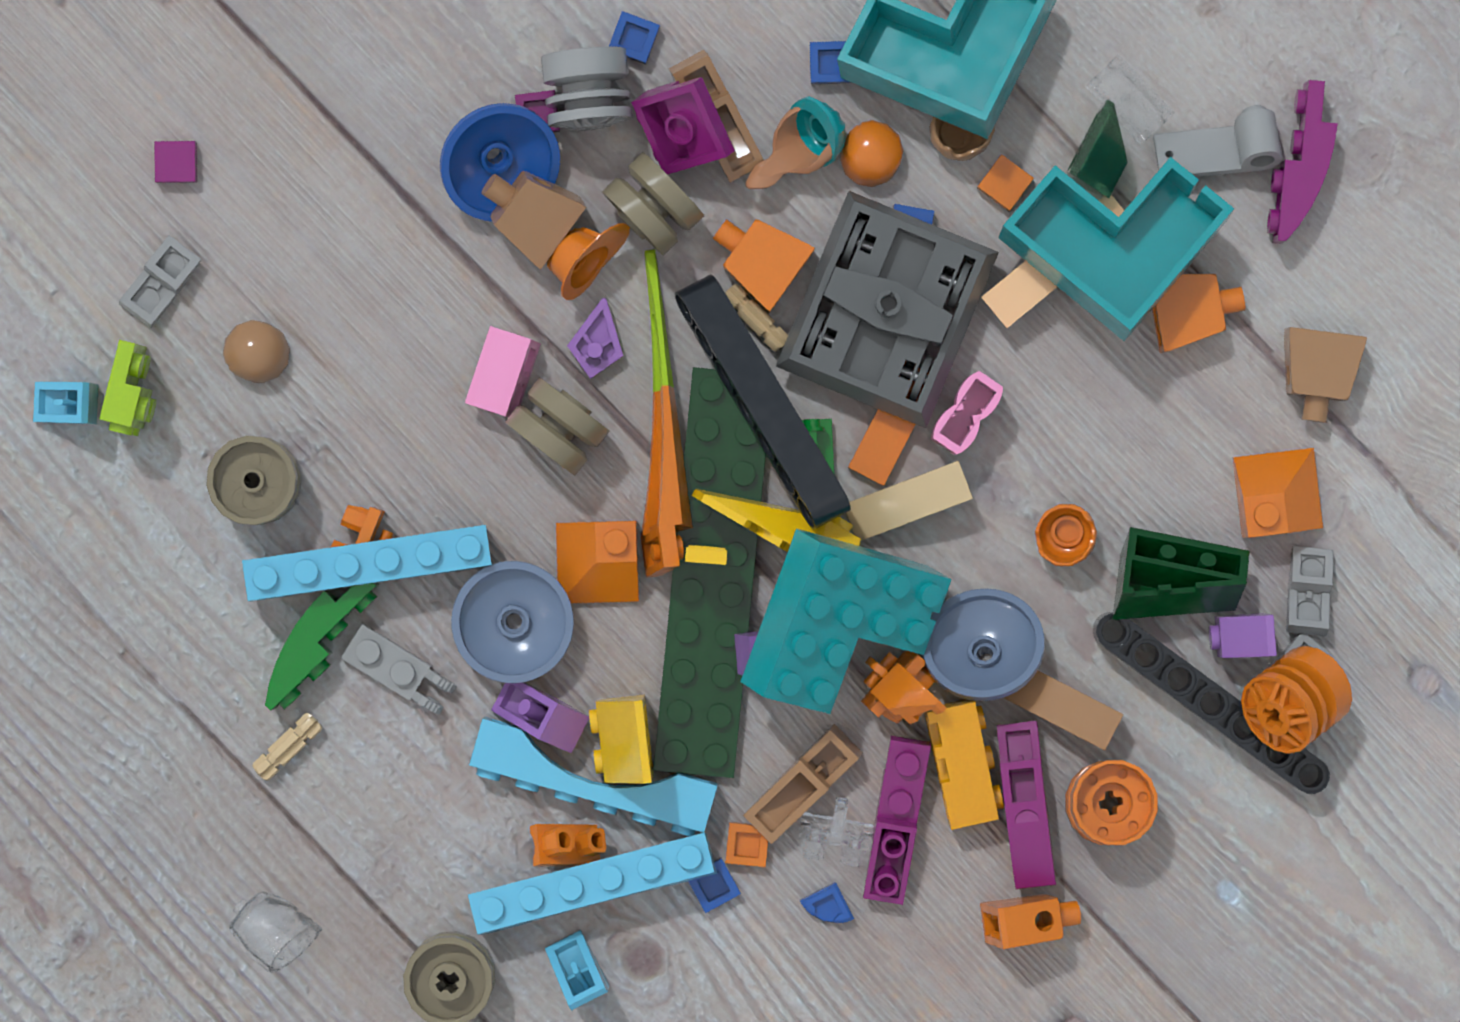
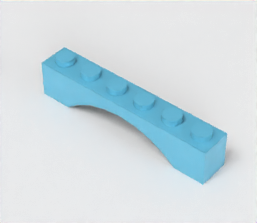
M486 525L242 560L247 600L249 602L484 568L492 565Z
M489 717L482 718L469 766L477 768L476 775L487 779L499 781L500 776L504 775L517 779L515 786L533 792H538L540 786L556 790L555 798L571 803H577L579 797L594 801L593 808L616 815L619 808L633 812L632 820L652 826L656 825L657 820L672 824L671 831L686 836H693L696 831L704 833L718 783L684 773H675L661 780L652 781V783L638 785H613L592 781L571 773L551 760L534 743L526 731L516 725Z
M700 833L468 894V899L477 934L486 935L594 904L717 874L708 836L706 833Z

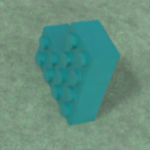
M867 0L837 58L840 77L988 139L1057 0H956L947 20L899 0Z
M1170 157L1118 217L1055 165L1002 226L998 238L1125 342L1227 222L1234 208L1206 185L1194 202L1189 196L1193 193L1199 179Z
M796 528L740 682L764 698L831 714L858 638L924 655L936 621L931 618L932 612L940 613L952 579L925 564Z

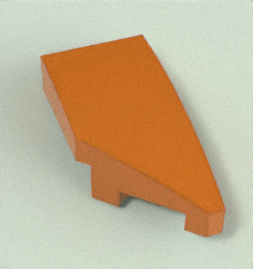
M899 663L870 691L895 716L900 714L909 724L917 722L924 712L932 710L937 715L947 709Z

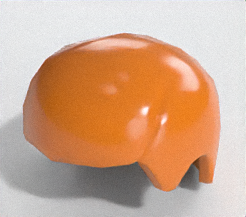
M874 120L856 125L847 135L844 147L840 152V161L845 175L856 184L868 187H875L892 179L901 164L904 152L899 134L888 124Z
M1058 504L1045 511L1035 529L1038 552L1044 559L1055 566H1073L1084 561L1093 551L1097 540V530L1090 513L1075 504Z

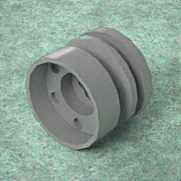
M612 46L578 48L553 52L541 57L543 84L562 87L563 93L553 95L545 100L547 107L564 108L565 110L547 116L549 127L566 128L572 131L608 128L613 124L633 118L632 107L613 106L615 102L631 98L630 91L611 88V82L628 76L626 48Z

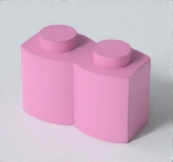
M977 371L967 377L956 392L954 406L945 410L935 422L931 433V440L953 455L966 450L977 436L980 420L989 416L997 407L1002 396L1003 386L981 371Z

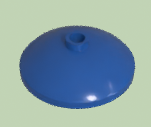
M510 103L487 105L472 111L462 118L447 136L440 156V176L451 200L466 214L491 222L490 216L497 204L482 195V190L492 175L496 174L512 185L522 171H527L555 184L560 168L559 145L548 124L534 111ZM499 149V154L495 158H487L490 150Z

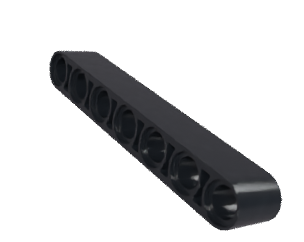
M710 274L675 292V299L682 315L808 525L815 530L850 511L851 506L842 486L717 279Z
M1113 612L1101 614L1095 620L1093 635L1102 647L1290 785L1307 794L1319 793L1327 787L1330 780V772L1327 765L1304 748L1300 752L1290 754L1285 753L1281 760L1274 762L1270 761L1267 757V745L1262 743L1253 732L1244 738L1237 737L1234 733L1233 725L1237 718L1243 716L1241 701L1129 619H1119L1118 621L1123 627L1122 636L1115 642H1108L1102 635V627L1108 620L1112 619ZM1144 643L1151 644L1155 650V659L1147 666L1139 665L1135 659L1136 649ZM1182 667L1187 672L1188 682L1182 689L1173 690L1168 684V675L1174 668ZM1215 691L1221 700L1220 707L1216 712L1206 714L1201 708V699L1207 692ZM1307 764H1314L1318 769V778L1311 785H1303L1299 779L1301 768Z

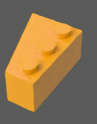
M964 699L943 704L947 709L937 715L932 710L924 712L950 829L953 830L999 820L997 810L1004 808L999 784L992 786L989 770L995 769L991 746H984L981 730L987 729L982 706H976L973 700Z

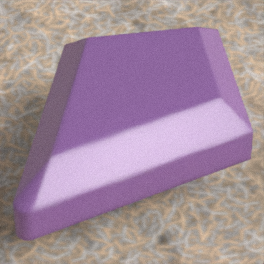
M606 298L600 300L567 345L590 379L623 357Z

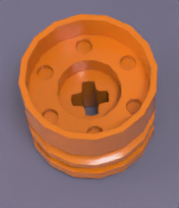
M1301 646L1291 649L1271 667H1267L1261 674L1254 677L1244 687L1241 704L1247 724L1258 739L1275 751L1290 754L1302 751L1323 732H1326L1349 712L1353 699L1351 684L1340 665L1330 655L1318 648Z
M1124 760L1098 761L1083 767L1071 779L1065 794V812L1071 827L1083 839L1098 845H1126L1140 839L1151 828L1158 812V794L1151 778L1140 767ZM1107 791L1110 797L1117 798L1118 805L1112 807V814L1110 815L1107 809H1100L1099 801L1105 799V792Z

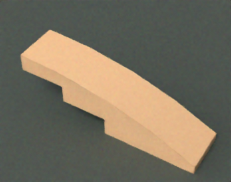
M1110 192L1099 200L1118 217L1124 212V209ZM1024 261L981 298L1003 325L1008 328L1056 289L1057 286L1027 261Z

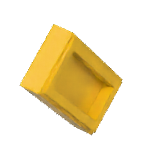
M688 545L686 547L685 562L726 565L727 550L724 547Z

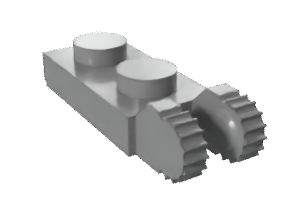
M361 624L341 657L347 663L409 701L413 699L437 715L441 713L444 707L436 699L426 696L417 690L424 678L433 682L436 687L444 692L453 693L457 687L453 682L432 670V665L365 624Z

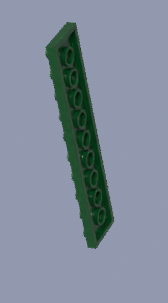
M693 367L684 466L693 528L676 533V535H680L682 538L684 556L682 560H679L680 566L673 569L653 770L734 778L743 683L740 682L743 675H739L737 671L734 634L748 633L758 535L691 495L695 489L761 502L766 453L716 370ZM688 545L724 547L727 550L726 565L685 562L686 547Z

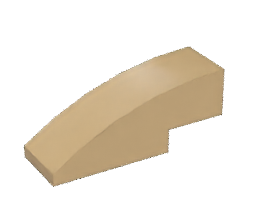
M955 461L850 501L851 510L846 512L849 522L853 525L854 535L862 541L973 499L961 465L959 461Z

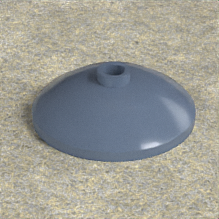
M505 561L483 568L464 584L453 606L451 626L458 651L467 664L475 671L494 681L521 683L544 675L562 659L572 639L574 615L566 591L549 572L530 563ZM512 613L518 614L522 619V624L518 629H512L507 625V617Z
M996 589L965 591L945 601L940 613L934 612L931 616L936 621V624L923 655L925 665L932 678L943 689L955 696L973 701H990L1004 698L1023 688L1034 677L1042 663L1045 640L1040 620L1027 603L1013 594ZM983 654H989L992 656V658L987 661H982L979 659V657Z

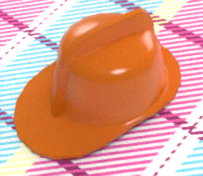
M618 223L609 227L601 234L586 227L574 228L567 233L547 261V267L562 282L561 296L564 299H575L592 284L600 270L618 252L629 236L630 227L626 223Z

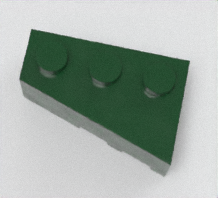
M1130 527L1120 553L1112 620L1236 611L1247 584L1250 551Z

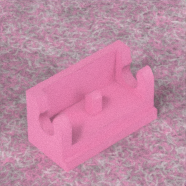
M490 326L465 403L509 417L514 409L521 405L541 343Z

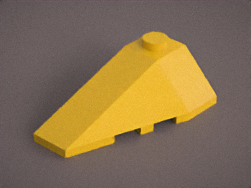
M695 489L691 495L786 552L789 550L796 528L857 546L860 544L861 539L850 533L853 525L841 517H837L814 530L808 525L798 509Z

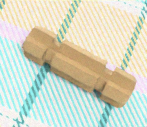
M739 284L732 285L725 294L733 307L739 311L737 313L739 317L759 337L762 335L765 338L764 343L772 351H779L785 345L788 334L780 326L777 328L774 325L775 321L753 298L749 300L746 297L748 293Z
M305 713L295 722L297 724L295 729L290 727L267 749L270 752L267 756L263 753L253 763L252 766L255 772L261 778L268 781L280 771L277 768L280 764L284 767L307 745L305 742L307 738L312 740L321 732L322 726L313 715Z

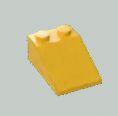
M645 694L596 700V709L589 710L591 733H599L601 749L593 750L596 774L604 773L605 783H652L654 770Z

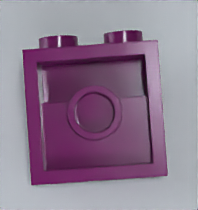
M702 77L683 83L675 81L647 90L631 102L636 112L637 120L642 125L651 145L653 155L667 175L726 158L735 151Z

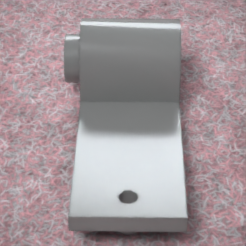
M1261 105L1245 108L1237 116L1234 126L1153 135L1158 171L1170 157L1195 177L1267 170L1277 166L1283 160L1275 113Z

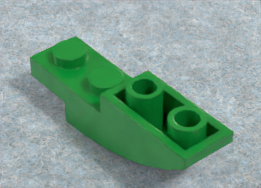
M378 583L352 586L339 599L329 590H324L308 607L284 643L275 663L265 706L270 711L276 709L279 705L285 710L302 694L297 687L307 677L314 682L330 667L331 664L326 659L333 652L322 640L327 637L332 642L346 629L348 624L344 619L354 609L362 613L378 597L373 592L379 586Z

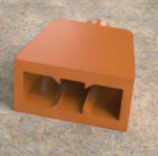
M726 219L713 237V240L731 252L723 264V268L768 313L772 311L815 250L811 245L757 219L746 233Z
M1182 274L1152 309L1160 353L1171 351L1225 331L1224 314L1245 311L1246 309L1242 287L1219 291L1216 274Z
M1040 894L980 903L985 943L1001 949L1059 940L1063 938V927L1081 924L1080 907L1076 900L1059 903L1057 897ZM1038 913H1039V920H1038V922L1035 924L1036 916H1037Z

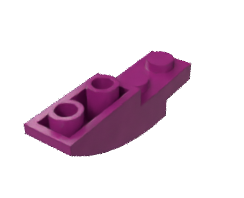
M1308 80L1303 84V90L1297 89L1294 113L1300 114L1299 130H1293L1290 145L1291 154H1297L1296 160L1285 159L1282 161L1279 169H1273L1271 177V193H1277L1276 208L1269 209L1267 233L1273 234L1272 243L1274 244L1286 242L1299 227L1311 209L1323 185L1330 165L1338 123L1322 122L1325 81Z
M1037 721L996 725L1015 889L1056 885L1038 723Z
M890 736L863 893L864 899L900 905L904 903L931 742Z

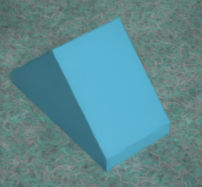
M35 382L33 422L97 425L99 384L88 382Z
M581 930L545 948L571 1011L608 992L609 983Z

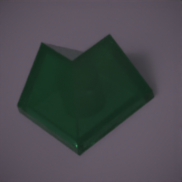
M1106 100L1097 111L1065 174L1084 189L1110 198L1128 161L1115 104Z

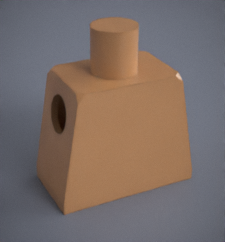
M522 171L512 185L494 174L489 178L482 190V195L497 204L490 216L495 227L539 269H542L586 209L582 198L577 194L527 171Z
M1295 327L1284 329L1286 392L1290 395L1305 396L1302 420L1326 423L1329 400L1347 401L1349 399L1367 337Z

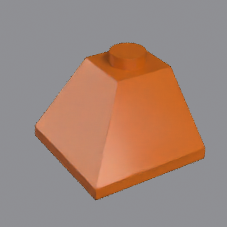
M1314 448L1232 457L1242 538L1323 528Z
M637 521L556 523L557 580L563 586L571 603L639 601Z

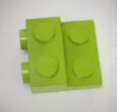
M123 340L118 342L99 418L100 420L110 422L108 430L131 436H139L140 429H143L144 423L152 421L156 408V399L151 398L153 390L137 386L139 378H146L150 366L151 357L145 355L146 346Z

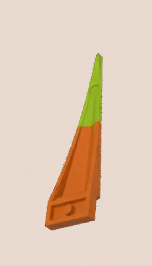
M655 249L645 250L644 253L651 320L653 364L651 452L641 532L646 578L663 576L680 566L679 560L683 559L684 547L681 536L676 535V532L693 528Z

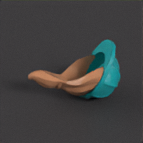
M810 96L795 102L780 120L774 132L771 156L754 166L746 181V188L766 189L777 183L782 175L786 173L810 174L822 166L826 167L833 163L845 144V123L842 121L840 113L827 103Z

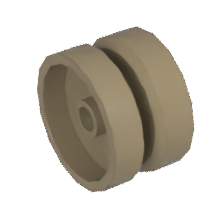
M642 152L628 166L631 177L641 189L637 192L627 181L616 177L602 193L618 210V216L642 240L646 239L664 256L678 242L677 233L665 219L669 216L682 229L691 230L704 217V214L685 192L648 155Z
M539 377L527 394L529 400L544 411L543 415L538 417L525 406H517L505 423L560 466L576 476L588 459L586 453L571 442L573 437L577 436L590 447H598L610 430L590 416L592 411L562 389L559 392Z
M243 436L230 440L215 453L208 466L206 486L211 502L223 516L238 524L264 525L281 519L294 507L301 493L302 474L297 459L283 444L271 438ZM249 473L258 474L260 477V484L256 488L249 487L251 483L247 477Z
M459 931L440 932L425 939L409 958L403 974L404 994L411 1008L427 1022H467L474 1019L490 999L496 982L495 964L488 949L475 937ZM444 972L448 975L455 972L458 975L455 984H448L444 981Z

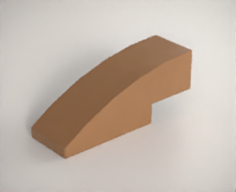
M702 50L668 68L674 81H679V83L699 77L703 78L735 150L728 157L717 160L729 182L731 183L751 172L754 166L764 159L706 51Z
M1037 671L1023 688L1004 697V699L1103 750H1106L1124 715L1040 671Z
M833 724L743 816L773 844L829 790L830 786L860 758L863 752Z

